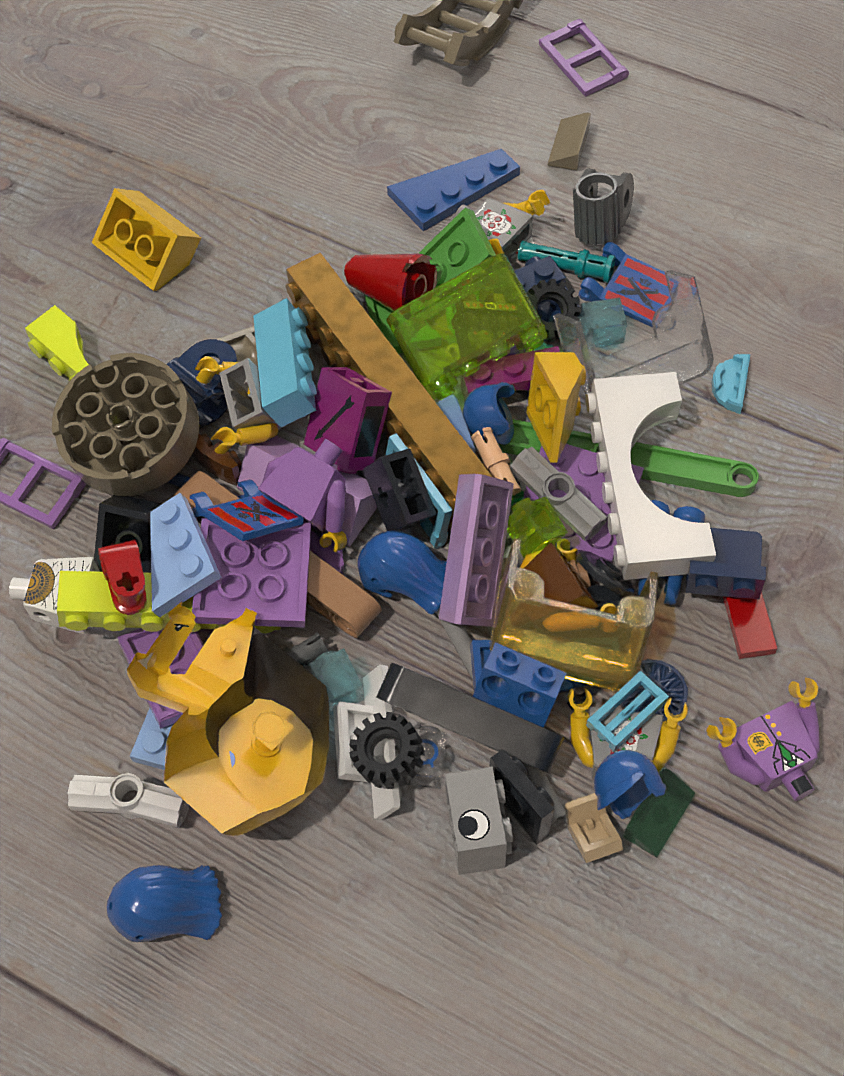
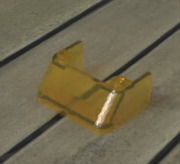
M514 538L501 574L490 640V652L496 642L566 672L565 679L619 691L641 669L655 618L658 573L650 571L639 597L628 596L623 598L617 606L616 615L543 597L545 586L539 575L530 570L517 567L521 540Z

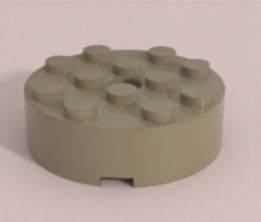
M121 353L110 355V360L94 367L89 364L68 382L54 408L52 434L55 436L59 449L58 452L86 484L109 495L132 496L146 493L162 486L185 466L197 443L199 416L192 397L177 374L168 365L159 359L145 354Z

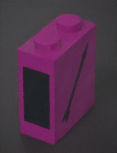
M322 367L317 385V394L315 395L316 411L310 414L304 445L316 452L323 441L327 439L342 449V453L334 463L339 471L347 474H356L358 470H363L375 460L392 392L347 367Z

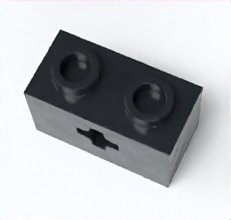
M410 448L382 456L363 469L387 531H402L417 526L436 515Z

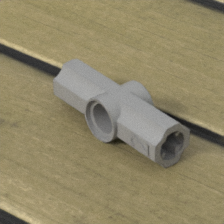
M533 447L525 448L510 465L512 473L542 500L545 510L551 514L558 515L584 541L594 537L607 522V516L575 487L571 476L556 470ZM558 489L564 491L567 495L557 498L552 496L550 492Z

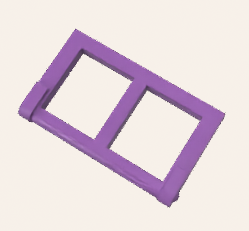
M581 19L568 23L566 27L539 39L540 47L585 97L611 84H616L626 79L629 75L626 67L620 64ZM581 33L591 44L592 48L566 60L553 45ZM601 55L613 71L586 83L574 70V67Z
M1 438L0 463L10 452L34 465L11 497L0 492V503L49 528L55 529L86 483L76 473L40 457L5 438ZM44 470L70 482L48 515L22 502Z

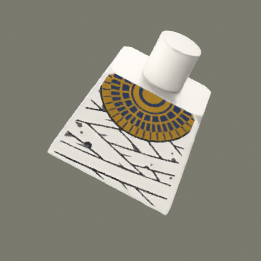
M93 557L40 559L34 563L30 579L12 578L9 586V595L12 599L24 600L23 606L31 619L59 627L57 600L60 571H100ZM86 629L80 631L70 630L82 634L86 633Z

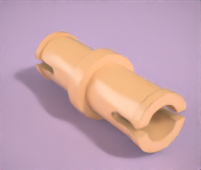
M491 427L482 429L487 443L484 442L478 430L471 436V439L475 443L484 462L483 465L493 478L514 483L512 495H516L521 491V487L518 485L508 465L510 462L508 455L502 453Z

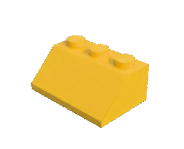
M114 188L92 244L151 290L158 291L190 265L202 237L140 191Z

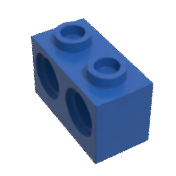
M495 642L484 665L473 697L544 728L567 673Z

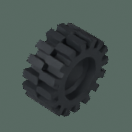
M550 279L548 282L542 280L537 285L534 284L523 296L518 310H521L518 318L524 322L521 325L522 329L530 331L529 337L537 336L539 337L538 341L544 342L548 340V343H552L557 339L561 340L578 324L580 319L578 315L581 313V307H577V304L580 302L579 296L573 297L572 294L575 290L572 287L569 290L564 288L567 283L561 281L559 284H556V279ZM552 300L559 305L561 316L557 322L549 323L539 316L538 305L541 301Z
M380 712L373 714L374 722L371 723L366 718L362 721L365 728L361 730L356 727L353 733L357 740L350 739L349 746L353 749V751L349 752L350 758L354 762V767L369 783L372 782L375 787L382 788V784H384L387 789H394L395 782H398L402 787L407 784L404 779L406 776L409 775L414 779L417 775L414 770L415 766L421 768L423 765V761L420 756H425V749L421 745L423 741L410 721L408 722L400 714L397 718L393 712H386V718H383ZM386 738L399 740L401 750L393 761L385 764L375 761L374 748L380 741Z

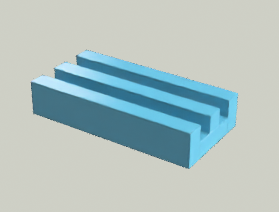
M640 671L587 720L586 726L591 731L594 729L598 733L597 736L602 741L606 740L609 743V748L615 752L665 705L669 696ZM642 685L645 690L610 723L604 726L601 722ZM653 695L655 699L615 736L613 732Z

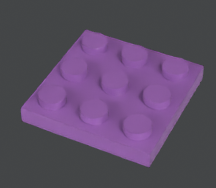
M566 444L558 462L550 463L559 472H564L571 476L575 487L607 516V522L594 537L584 541L558 515L546 511L542 500L527 486L524 491V501L519 504L511 527L517 523L520 527L519 533H528L529 539L547 545L552 542L556 547L558 541L565 538L570 541V550L577 548L578 554L581 550L589 551L612 563L614 558L613 548L614 545H617L616 536L610 535L608 529V514L611 513L610 503L604 504L602 483L605 482L604 473L598 472L597 453ZM541 446L539 454L550 463L543 447ZM631 464L633 474L639 485L644 468ZM558 489L550 492L552 496L557 498L567 495L564 491Z
M202 518L201 531L222 578L194 595L192 613L196 616L195 623L227 625L229 622L240 617L247 608L257 613L254 626L305 628L311 523H303L302 525L241 541L210 520Z

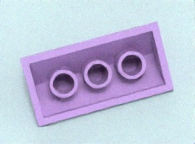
M277 435L265 442L247 445L238 482L251 479L259 488L268 463L299 446ZM334 464L332 467L346 479L345 512L342 531L347 537L346 546L350 547L376 510L377 505L366 479L356 474L341 472L337 469V465ZM237 484L238 490L243 492V489L241 487H238ZM311 525V528H313V529H315V530H319V529H317L316 527H314L313 525ZM325 528L323 531H321L324 533H328V531Z
M482 474L459 475L439 612L440 620L460 625L494 626L514 483Z

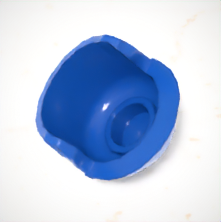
M501 382L499 384L483 385L470 392L463 406V417L472 435L479 430L483 440L486 441L482 429L491 427L498 444L505 445L511 441L514 434L513 419L509 408L502 398L510 397L515 393L513 385Z
M621 750L608 755L597 767L593 782L597 796V810L610 805L613 812L621 819L630 817L632 812L650 794L653 793L656 797L663 796L666 790V785L663 784L654 763L646 755L631 750Z

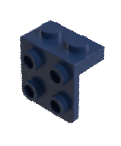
M710 528L716 552L714 562L690 560L686 576V593L760 599L766 580V567L761 566V534L755 531Z

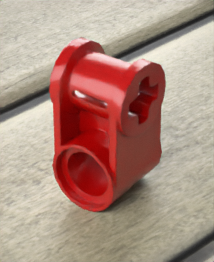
M136 540L98 548L105 580L108 582L114 607L117 611L126 615L139 613L145 608L147 596L145 577Z

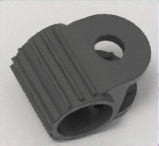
M587 168L583 172L576 187L573 188L575 237L579 239V242L583 241L586 245L594 244L596 246L597 244L605 245L618 238V234L621 233V228L625 225L632 207L634 180L631 173L623 172L620 176L599 173L591 168ZM598 183H606L612 186V191L606 196H597Z

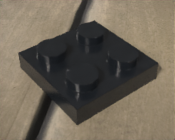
M502 749L490 758V767H493L495 780L502 779L506 800L504 807L537 845L549 836L555 810L553 808L554 802L544 788L541 786L536 788L528 779V771L523 763L515 756L511 758Z

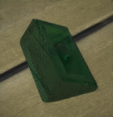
M664 766L659 775L663 784L666 785L665 794L656 797L653 793L650 794L639 805L625 828L623 838L656 858L695 796V792Z

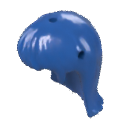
M399 531L382 532L367 542L362 548L357 561L360 579L367 590L389 598L392 597V594L386 590L404 594L413 599L431 615L440 609L447 561L439 560L421 540Z
M163 865L136 868L114 885L107 900L108 919L114 928L131 942L152 941L176 934H185L208 940L215 934L216 929L219 928L220 920L223 916L220 911L221 903L219 898L221 890L218 888L219 880L215 877V871L211 870L209 866L203 865L187 871Z

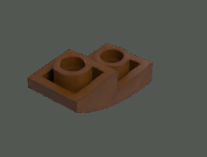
M206 433L198 434L192 456L210 473L227 483L237 486L242 463L236 452L232 450L230 452L227 451L225 454H217L214 450L222 442L220 441L213 445Z

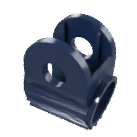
M217 339L200 341L191 346L180 357H175L166 364L177 374L192 397L198 411L199 426L201 427L218 420L226 412L228 406L220 375L215 374L210 383L203 384L196 380V376L200 371L195 370V367L205 356L218 358L220 360L218 365H222L223 361L237 362L234 349L228 343Z

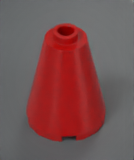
M421 253L355 255L346 263L344 275L349 286L407 319L416 320L424 315L426 310L422 309L426 300L432 302L437 284L436 266L431 265L429 261L432 258Z

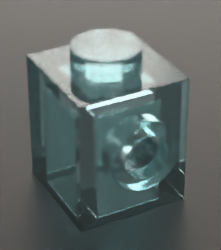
M620 298L581 304L580 317H578L580 319L576 325L578 337L583 336L586 349L594 347L605 348L610 345L624 343L627 320Z
M344 648L336 652H325L318 656L316 661L310 663L312 674L326 685L330 715L333 714V707L339 702L357 704L364 700L362 684Z

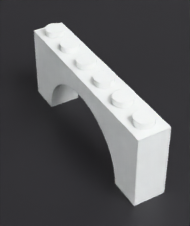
M676 372L593 379L591 393H586L587 413L593 414L594 422L591 423L593 443H598L600 452H597L596 455L597 469L599 473H604L605 482L602 483L604 504L610 503L611 513L608 514V529L610 535L616 536L617 545H614L613 548L614 562L616 567L622 568L624 580L688 574L690 560L714 562L716 557L710 524L684 521L659 509L646 497L639 487L631 466L630 452L636 441L650 428L663 422L677 420L682 398Z

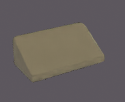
M583 113L561 119L548 160V166L577 171L590 128L591 113Z

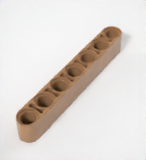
M197 471L173 495L174 497L181 493L188 499L191 508H195L196 505L190 499V495L198 492H205L214 506L239 499L202 471ZM200 516L196 520L201 524L202 518L205 517ZM310 551L307 604L345 633L358 638L382 611L379 603L370 594Z

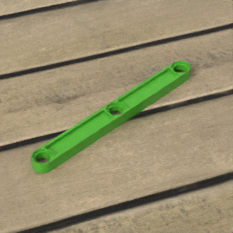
M513 419V438L508 444H498L502 453L518 455L525 448L528 449L530 447H533L539 453L542 445L532 424ZM572 430L566 443L595 453L600 450L599 444L593 443L590 433ZM639 442L634 444L630 452L631 464L644 468L641 479L736 497L751 495L759 479L757 469L753 465L742 461ZM736 474H745L750 478L751 483L741 486L735 483L732 477Z

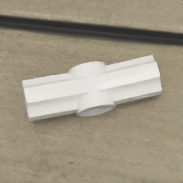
M130 773L121 774L117 777L74 775L69 784L68 807L73 811L119 813L125 818H143L180 828L181 824L185 821L189 811V804L172 789L141 781L136 775ZM138 791L133 800L121 802L127 792Z

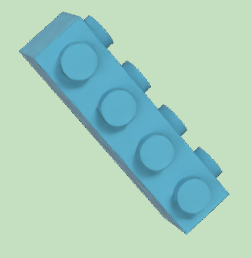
M287 298L253 316L262 408L280 427L316 411L314 395L317 394V389L311 375L314 366L308 351L311 344L306 335L305 328L308 325V321L304 312L299 307L295 308Z

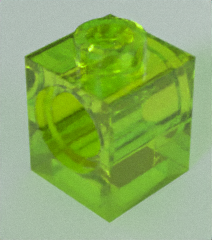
M546 496L531 501L530 498H525L511 508L513 513L509 516L507 532L523 558L526 555L544 549L551 542L555 545L568 533Z

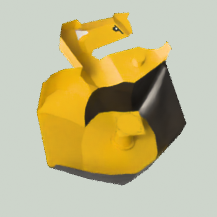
M181 601L168 613L170 617L169 622L146 654L139 652L135 654L127 668V675L139 697L183 713L171 727L167 738L164 783L220 833L229 836H239L284 815L299 805L323 782L329 750V698L327 688L324 683L256 629L254 622L257 613L247 608L237 619L223 627L214 629L185 674H171L169 666L195 626L196 616L188 608L182 606ZM229 751H231L235 756V764L233 765V767L231 765Z

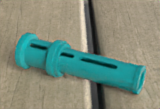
M521 241L518 250V261L527 262L535 256H539L541 259L551 256L559 269L573 271L578 278L589 276L603 279V282L607 284L612 278L616 259L615 255H609V257L590 254L589 250L586 249L580 250L577 253Z

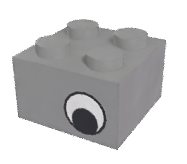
M493 767L445 774L446 802L458 874L505 868L506 854H512L511 842H513L509 817L502 818V816H505L504 803H506L502 779L495 780Z

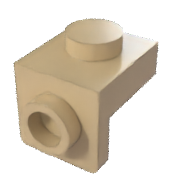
M595 793L565 804L568 830L586 863L623 850L622 840L608 817L606 808L597 810V796Z

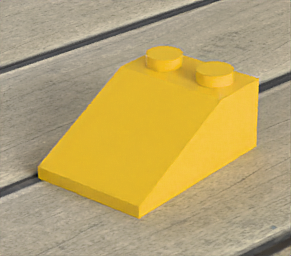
M535 352L526 414L550 463L558 462L573 430L575 416H579L581 411L579 391L580 386L585 384L586 369L574 352Z

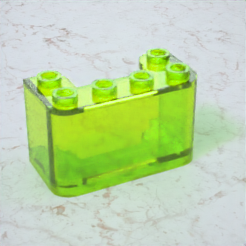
M497 254L400 307L386 319L416 378L432 399H437L438 401L455 393L454 388L458 384L457 377L460 375L468 377L476 373L481 368L480 364L491 358L493 361L505 357L510 353V348L516 346L518 350L533 351L543 345V340L548 337L544 323L505 254Z

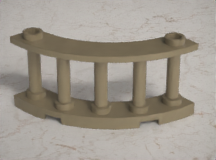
M436 0L421 13L414 15L403 13L401 20L395 27L393 42L404 46L422 43L443 51L445 54L443 61L457 66H467L470 64V60H480L496 45L511 24L508 17L513 8L519 9L523 0H497L496 2L491 0ZM461 2L489 12V14L483 21L477 23L452 14V11ZM442 23H445L467 32H453V34H451L438 28L442 25Z

